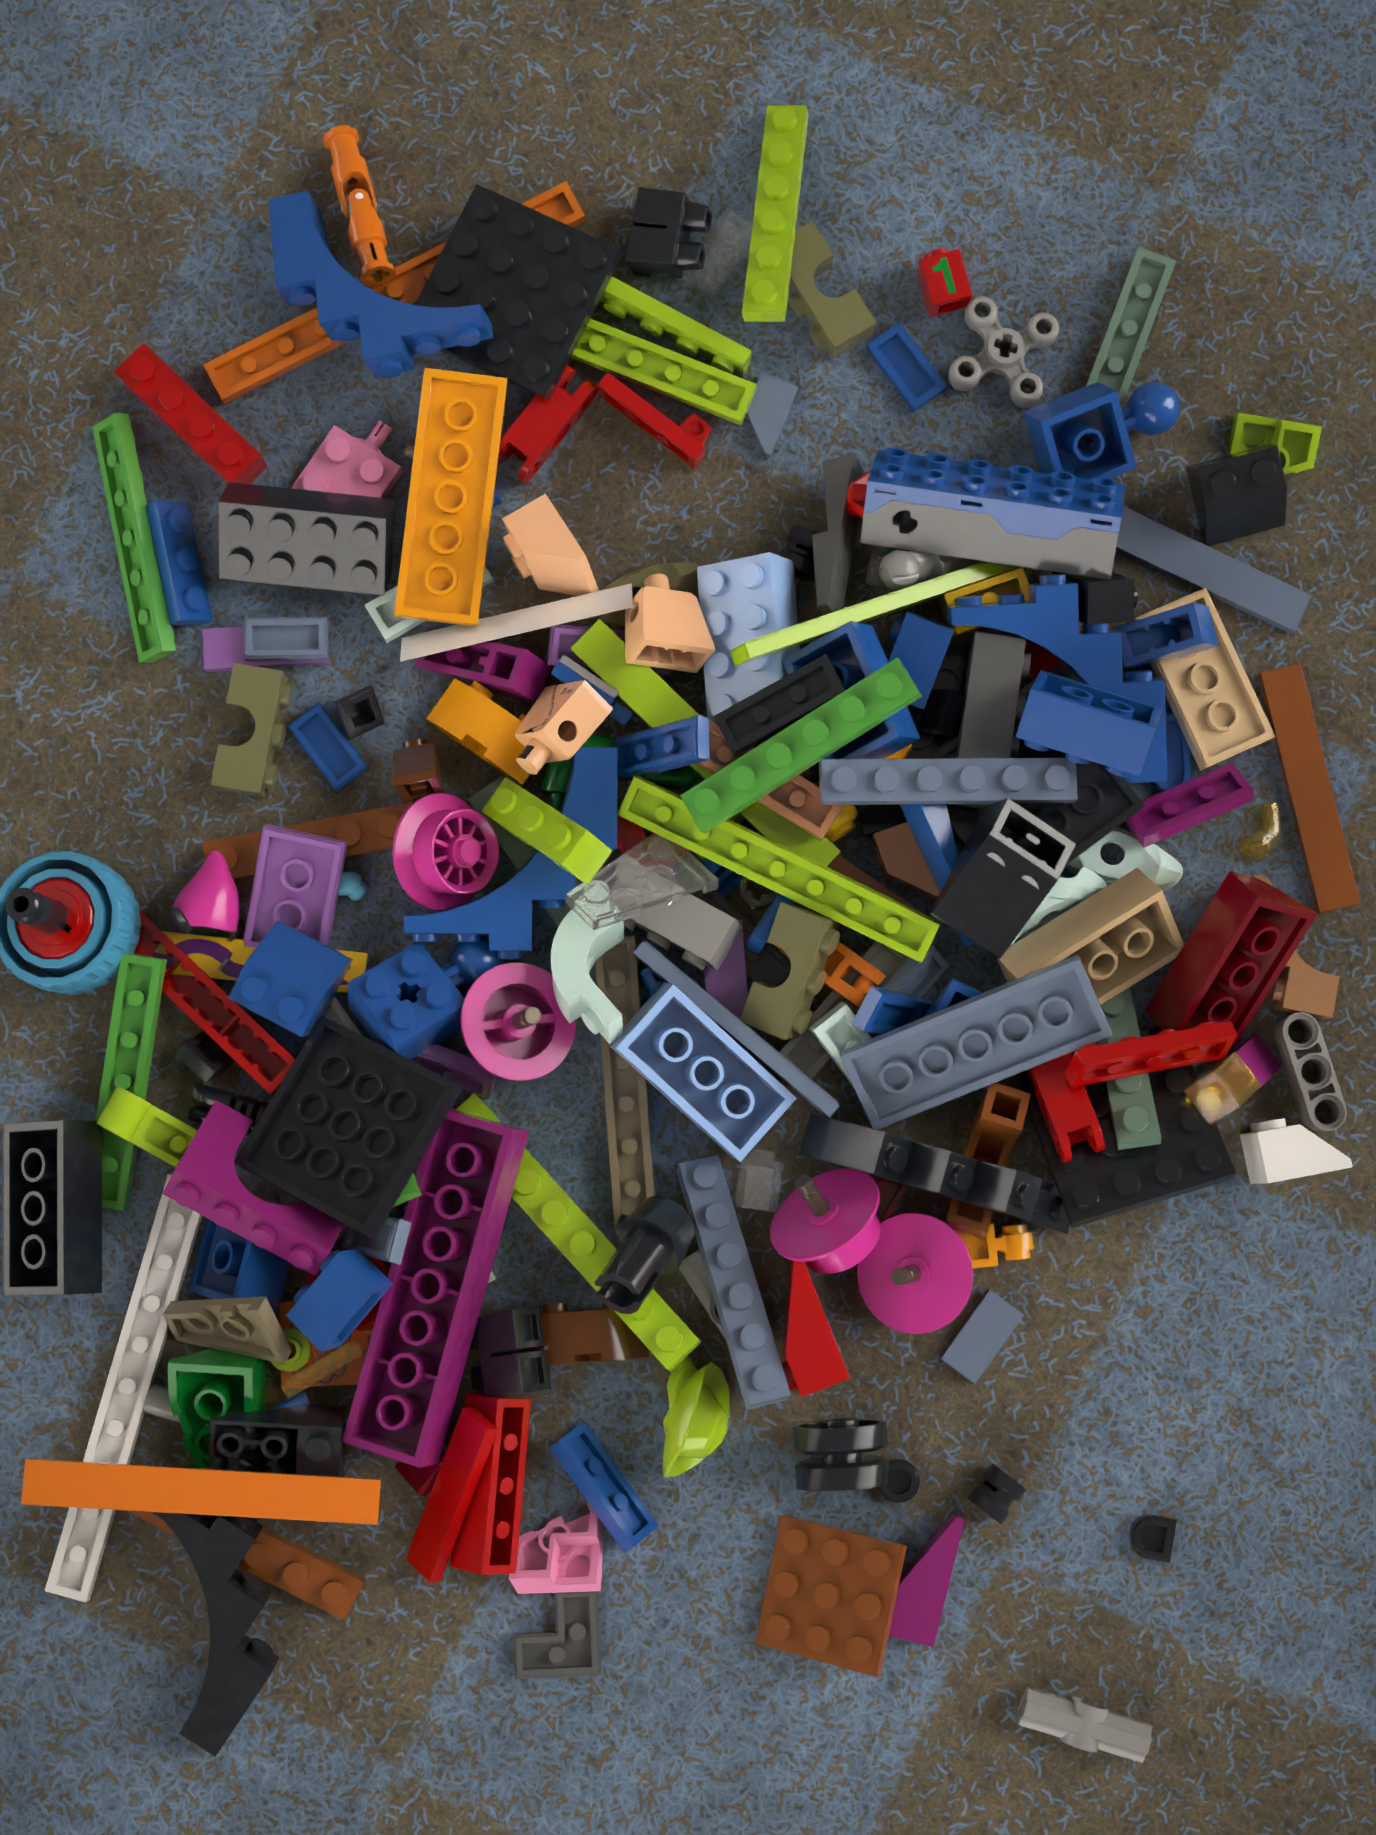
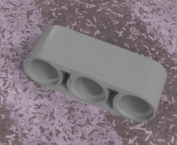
M1298 1012L1286 1015L1275 1025L1274 1038L1303 1124L1312 1131L1336 1130L1345 1122L1347 1109L1320 1025L1308 1013ZM1292 1021L1300 1023L1305 1030L1304 1040L1300 1044L1292 1041L1288 1035V1028ZM1306 1061L1312 1062L1318 1069V1077L1313 1084L1306 1082L1302 1077L1301 1069ZM1320 1101L1325 1102L1331 1109V1118L1326 1124L1320 1123L1315 1117V1107Z

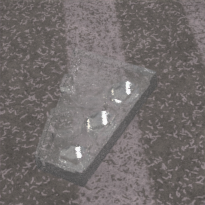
M653 833L598 871L588 885L581 883L566 894V904L593 930L641 915L645 908L663 902L671 905L683 901L684 895L702 890L703 893L718 889L719 879L686 848Z

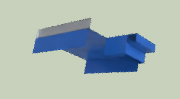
M563 654L551 672L552 675L564 683L586 680L609 705L611 703L614 704L612 706L613 710L609 714L610 718L627 728L630 722L637 726L641 722L640 717L615 701V697L619 693L618 690ZM634 716L639 719L637 723L632 720Z

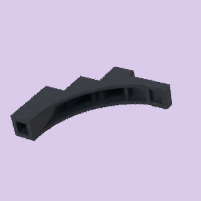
M815 1114L810 1115L800 1155L949 1197L1055 1231L1068 1233L1070 1223L1057 1187L1054 1184L1043 1181L1041 1178L1015 1169L975 1160L953 1151L913 1142L887 1132Z
M152 1512L164 1520L184 1547L200 1579L206 1599L210 1626L208 1667L196 1705L179 1734L216 1757L273 1672L280 1658L273 1653V1649L265 1641L259 1638L251 1639L245 1635L264 1607L271 1591L265 1588L264 1582L250 1572L242 1573L236 1569L256 1540L263 1526L257 1522V1518Z

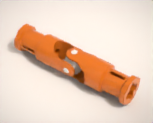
M340 125L333 127L324 134L323 143L325 148L330 150L333 163L330 169L341 210L345 218H348L349 214L350 223L347 234L352 252L358 256L361 267L358 276L360 282L367 286L383 285L393 279L396 273L393 264L388 262L385 248L388 243L382 221L376 212L377 202L365 159L359 154L357 146L360 139L356 128H352L349 125Z

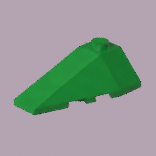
M211 1348L168 1361L169 1405L173 1416H178L185 1435L182 1439L187 1452H191L196 1468H209L211 1417L265 1410L266 1360Z

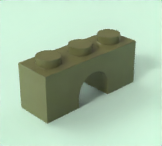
M811 221L795 230L789 291L792 295L788 299L796 315L799 318L806 316L813 327L810 330V335L816 347L821 352L827 349L832 359L873 336L877 322L856 289L841 297H828L816 288L814 280L820 274L832 268L834 254L814 222Z
M233 663L226 704L234 711L253 715L255 731L250 740L242 745L228 746L218 744L211 786L217 791L266 799L268 789L275 788L278 777V765L273 764L275 748L282 749L286 733L285 724H280L283 708H290L293 696V684L288 683V677L283 671Z
M781 902L767 942L780 947L788 955L791 964L789 977L782 985L771 980L754 981L740 1020L782 1040L800 1038V1035L809 1027L812 1019L810 1007L814 995L818 994L824 985L826 972L823 970L828 955H831L838 945L840 932L837 930L840 923L797 902Z

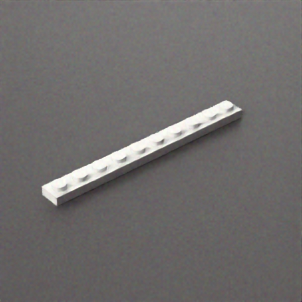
M168 1174V1175H167V1179H166V1182H165V1185H164V1189H165V1187H166L168 1181L170 1180L172 1174ZM163 1194L161 1195L83 1462L130 1464L144 1417L143 1408L150 1386L154 1383L169 1331V1326L162 1314L171 1301H178L203 1216L188 1207L179 1205L175 1200ZM69 1507L46 1584V1592L85 1603L90 1600L116 1510Z

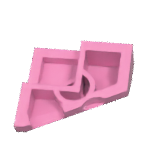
M587 1503L590 1514L565 1523L562 1516L549 1521L539 1531H529L519 1536L516 1573L509 1574V1580L518 1594L601 1590L603 1523L589 1503Z

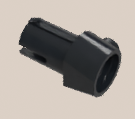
M651 1196L643 1200L630 1215L622 1214L619 1217L616 1225V1237L620 1240V1246L595 1281V1286L601 1287L597 1296L606 1306L622 1314L637 1312L661 1275L667 1276L679 1269L695 1235L692 1217L681 1205L662 1196Z

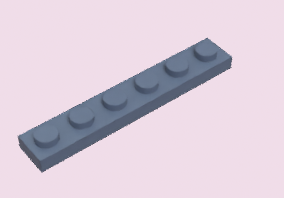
M1067 758L821 759L819 762L820 805L992 804L1006 798L1011 799L1015 803H1074L1078 800L1076 762Z
M719 1156L678 1163L676 1173L688 1213L692 1217L695 1237L746 1409L786 1401L791 1396Z

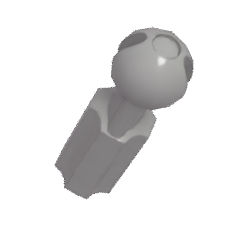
M894 550L883 557L879 567V576L887 588L898 591L913 586L916 582L933 579L984 561L918 551Z

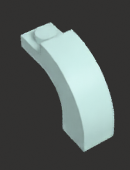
M596 890L575 905L559 925L551 948V971L555 999L567 1021L572 1023L581 1016L583 1022L593 1034L600 1033L610 1044L623 1035L622 1014L596 986L589 973L595 961L602 954L624 940V920L605 897Z

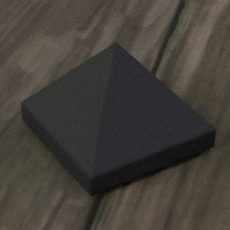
M371 685L335 701L348 740L385 724L374 688Z

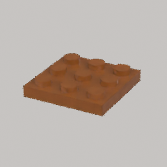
M781 1515L755 1643L874 1677L881 1676L907 1545L790 1515Z

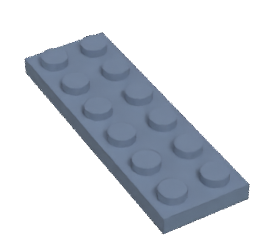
M1077 954L840 1051V1058L873 1129L878 1130L1058 1058L1087 1044L1110 1037L1113 1034L1081 959Z

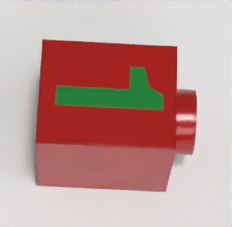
M946 248L935 249L926 253L924 258L919 260L917 276L929 318L965 309L971 301L973 294L960 249L947 251Z

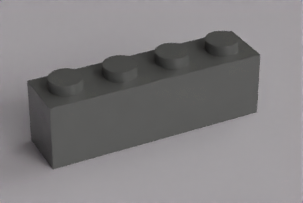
M975 632L970 646L964 690L966 697L962 705L955 758H1017L1020 738L1013 734L1015 718H1022L1026 694L1019 693L1021 677H1028L1031 663V653L1024 652L1026 639ZM951 804V805H957V806H964V807L984 809V807L987 806V805H989V804Z

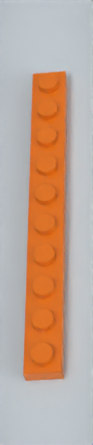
M567 181L522 203L524 206L573 228L586 222L585 215ZM446 242L395 267L396 274L387 283L367 287L386 297L415 305ZM316 307L203 364L225 405L347 342H332L319 324L318 309Z

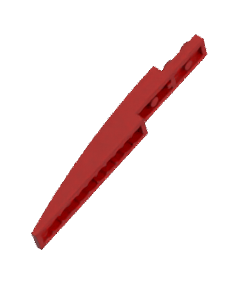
M139 911L141 918L140 937L134 954L150 957L162 943L166 947V954L170 957L175 956L178 959L165 972L162 991L270 1095L274 1096L297 1057L242 1005L229 999L230 994L203 971L146 915ZM180 965V968L185 971H191L195 976L171 973ZM407 1202L393 1207L392 1210L398 1213Z

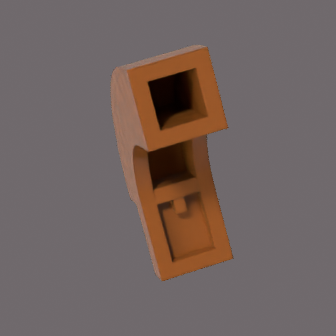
M998 1083L988 1085L974 1115L961 1155L1005 1167L1012 1148L1022 1132L1031 1094ZM950 1198L944 1222L956 1231L984 1239L989 1230L993 1211Z

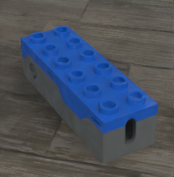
M892 447L878 450L872 469L850 482L846 506L850 516L863 518L860 543L1111 580L1126 485L1118 484L1114 479L1107 477H1096L1093 480L1076 478L1072 473L1065 471H1055L1051 474L1034 472L1032 468L1023 465H1013L1009 468L992 466L990 462L981 459L962 462L951 460L950 457L944 454L932 453L920 456L909 454L907 450Z

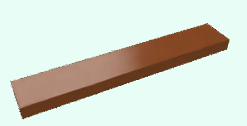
M1297 664L1261 672L1258 675L1269 722L1276 736L1274 737V742L1316 913L1320 914L1357 906L1360 904L1302 666Z

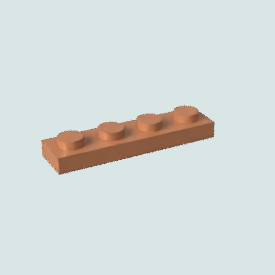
M709 720L710 760L696 764L715 774L755 747H751L737 756L734 755L718 724ZM797 775L758 800L759 803L821 841L844 806L820 805V788L800 775Z

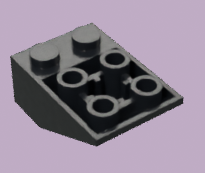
M1009 798L989 804L984 807L930 915L999 959L1058 881L1076 843Z
M304 1404L211 1417L208 1469L343 1477L345 1443L342 1440L346 1429L347 1407Z

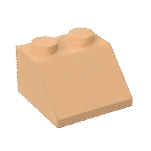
M546 493L502 518L508 531V535L504 536L503 540L513 557L511 559L523 579L530 576L538 589L575 596L599 591L585 553Z

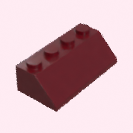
M1229 871L1145 1011L1162 1030L1174 1029L1179 1031L1194 1028L1204 1022L1217 1024L1231 1021L1237 1032V1037L1228 1051L1231 1053L1314 921L1317 913L1261 879Z

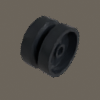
M834 1418L793 1426L794 1449L801 1454L821 1455V1457L802 1460L795 1465L797 1489L805 1491H846L876 1488L890 1484L889 1461L882 1456L861 1454L880 1450L888 1444L886 1421Z

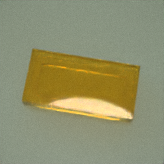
M356 1337L282 1382L281 1388L289 1399L361 1356L367 1350L361 1339Z

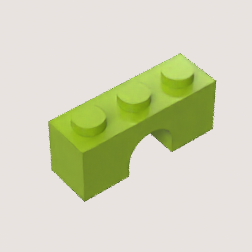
M507 777L504 778L481 810L507 832L531 848L540 851L586 885L591 882L612 852L609 847L588 830Z

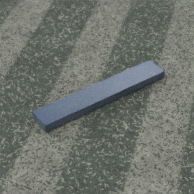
M1123 506L1116 547L1117 552L1197 590L1206 588L1210 596L1290 634L1295 632L1312 595Z
M642 942L633 952L637 960L664 982L674 984L741 1047L825 1117H831L839 1107L837 1100L648 942Z

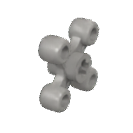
M986 296L973 298L965 309L964 320L970 330L977 332L982 337L983 349L977 355L961 356L952 362L948 372L951 386L958 391L967 392L975 388L980 379L986 374L1002 375L1009 383L1011 401L1020 408L1033 407L1039 402L1043 394V384L1036 374L1029 372L1025 367L1024 355L1031 349H1044L1050 347L1055 342L1059 334L1057 319L1049 313H1039L1029 320L1026 327L1015 331L1011 328H1003L999 324L997 318L998 309L992 299ZM981 311L987 317H979L975 312ZM1037 328H1044L1048 333L1042 334L1038 332ZM1000 346L1008 348V358L999 356ZM959 371H967L971 376L963 377ZM1021 387L1029 388L1032 391V393H1024L1021 390Z

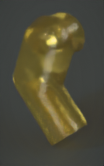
M1279 803L1258 805L1260 828L1254 833L1253 837H1244L1240 843L1241 853L1245 858L1251 859L1256 857L1258 860L1265 858L1280 842L1282 834Z

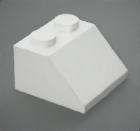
M1285 1118L1250 1124L1251 1132L1240 1134L1250 1184L1273 1183L1352 1167L1349 1157L1300 1124L1286 1126Z

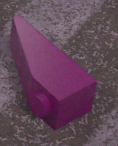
M427 627L426 632H427V631H431V630H437V629H433V628H428V627ZM491 641L416 658L414 664L417 668L453 680L457 679L468 685L476 681L492 693L529 703H535L542 693L551 669V665H548L526 649Z
M952 1512L902 1571L889 1636L934 1647L965 1521L960 1514Z

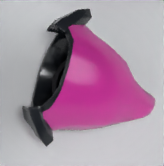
M213 850L208 854L200 870L177 896L171 908V923L176 929L180 928L187 934L193 928L217 930V936H227L228 941L231 942L242 933L244 921L239 919L238 891L227 862L222 853Z

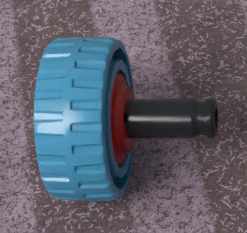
M52 851L29 859L13 871L0 889V957L2 962L19 979L34 987L54 993L79 995L82 992L89 993L101 986L107 985L118 975L120 960L124 953L134 954L135 948L138 945L141 928L140 908L132 888L111 867L81 853Z

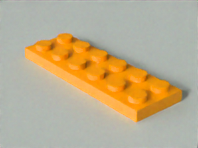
M424 368L394 611L395 617L478 627L507 392V378Z

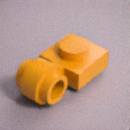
M990 1223L988 1233L984 1239L956 1231L969 1251L973 1269L998 1266L997 1251L1005 1252V1260H1019L1031 1258L1030 1250L1034 1249L1032 1232H1028L1027 1224L1002 1226V1234L996 1238L994 1223Z

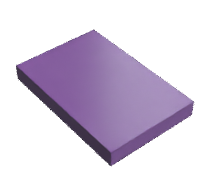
M271 824L263 826L243 939L245 941L244 946L256 948L277 921H282L327 946L330 945L348 841Z

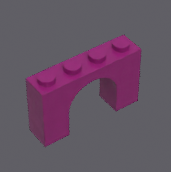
M216 1100L179 1161L162 1194L175 1200L179 1205L188 1207L214 1221L217 1225L246 1238L256 1246L287 1260L295 1267L316 1276L320 1265L329 1255L344 1224L303 1201L292 1205H277L263 1201L250 1193L240 1182L236 1174L234 1157L254 1120Z

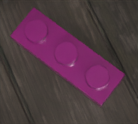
M1230 763L1143 800L1142 802L1145 807L1127 820L1125 824L1141 846L1145 848L1253 801L1254 789L1235 765Z

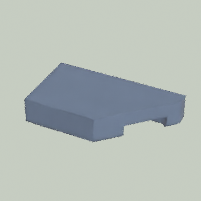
M761 372L756 382L757 390L746 416L751 427H753L764 456L770 459L799 387Z

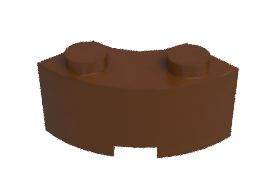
M568 1302L542 1304L543 1312L540 1315L545 1346L528 1348V1352L545 1350L547 1365L575 1364L586 1361L605 1362L649 1357V1349L617 1313L604 1303L603 1308L568 1310Z

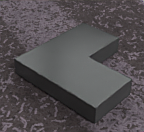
M598 1591L555 1593L556 1631L513 1634L515 1679L601 1675Z

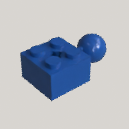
M1096 382L1026 410L1023 414L1040 473L1051 474L1055 471H1065L1072 473L1076 478L1093 480L1096 477L1114 478L1136 469L1137 466L1128 432L1135 429L1145 435H1160L1167 432L1178 419L1180 403L1176 393L1166 384L1148 382L1136 388L1130 395L1127 406L1121 408L1117 391L1100 382Z
M480 935L479 942H458L451 952L450 963L442 968L438 966L423 945L417 942L351 980L348 984L347 1007L374 1042L411 1060L421 1054V1052L461 1030L460 1017L464 997L457 988L461 985L470 988L483 973L504 964L503 959L497 958V951H489L488 937Z

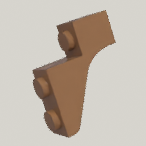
M1259 875L1252 876L1254 878L1261 879L1267 884L1273 886L1272 882L1267 877ZM1295 950L1270 989V999L1276 1000L1274 1011L1289 1014L1304 1012L1319 1020L1333 1018L1340 976L1326 974L1312 968L1300 958Z

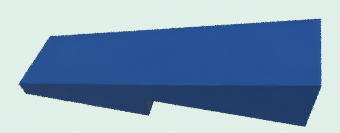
M900 804L934 881L941 892L958 859L947 805ZM959 934L964 946L975 944Z

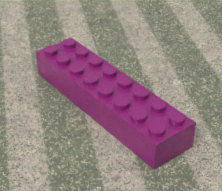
M450 1109L418 1164L415 1178L422 1195L409 1200L403 1220L412 1223L401 1265L391 1263L387 1278L393 1285L381 1298L344 1432L343 1443L418 1468L439 1463L528 1139V1130Z

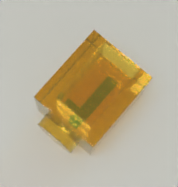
M1235 1051L1205 1070L1184 1091L1211 1125L1240 1107L1261 1084Z

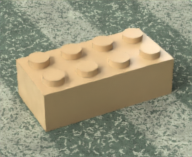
M1136 868L1009 946L1003 956L996 959L1009 983L1078 954L1101 1005L1176 959L1184 943L1162 889L1140 869Z

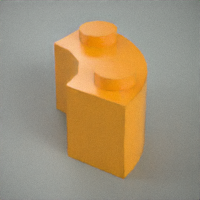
M454 679L426 719L450 739L477 755L498 772L523 785L530 773L522 769L516 761L525 747L516 739L515 731L526 715L521 714L519 718H516L491 700L494 696L493 693L478 682L473 681L468 686Z

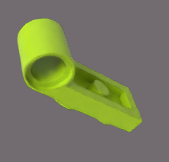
M119 1086L115 1089L96 1122L101 1127L174 1167H177L198 1131Z

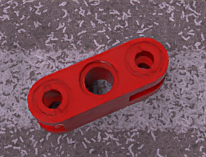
M569 365L566 366L549 401L535 395L501 438L498 464L503 463L506 459L508 460L512 454L523 461L517 479L524 484L533 478L591 405L598 393V387L589 380L583 382L573 395L568 393L566 390L576 375V371Z
M1071 1052L1025 1070L1058 1156L1063 1163L1072 1161L1070 1145L1084 1140L1088 1141L1089 1146L1095 1152L1105 1150L1102 1130L1084 1085L1071 1087L1065 1075L1073 1057Z

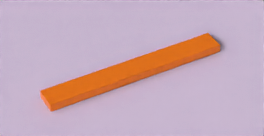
M27 1458L25 1459L21 1504L378 1525L381 1479Z

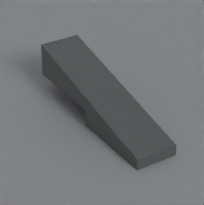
M855 454L822 461L828 531L813 534L812 541L817 606L823 615L841 610L844 605L859 517H852L848 514L846 506L847 493L850 482L865 473Z

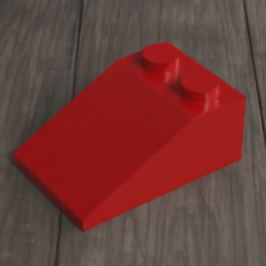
M790 1260L782 1348L786 1361L782 1362V1367L789 1390L797 1388L801 1397L850 1379V1376L805 1262Z

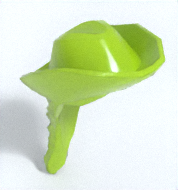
M688 1356L671 1370L667 1383L669 1410L663 1420L665 1432L663 1477L678 1476L698 1465L723 1442L727 1433L728 1419L730 1417V1387L721 1367L710 1362L700 1370H697Z

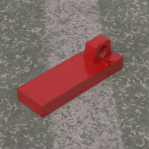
M607 372L597 384L599 397L695 469L705 457L704 445L712 432V427L696 414L692 413L678 426Z

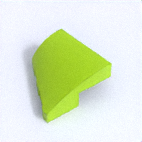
M1235 412L1228 455L1252 449L1246 446L1276 445L1279 449L1284 475L1293 472L1299 473L1314 468L1322 426Z

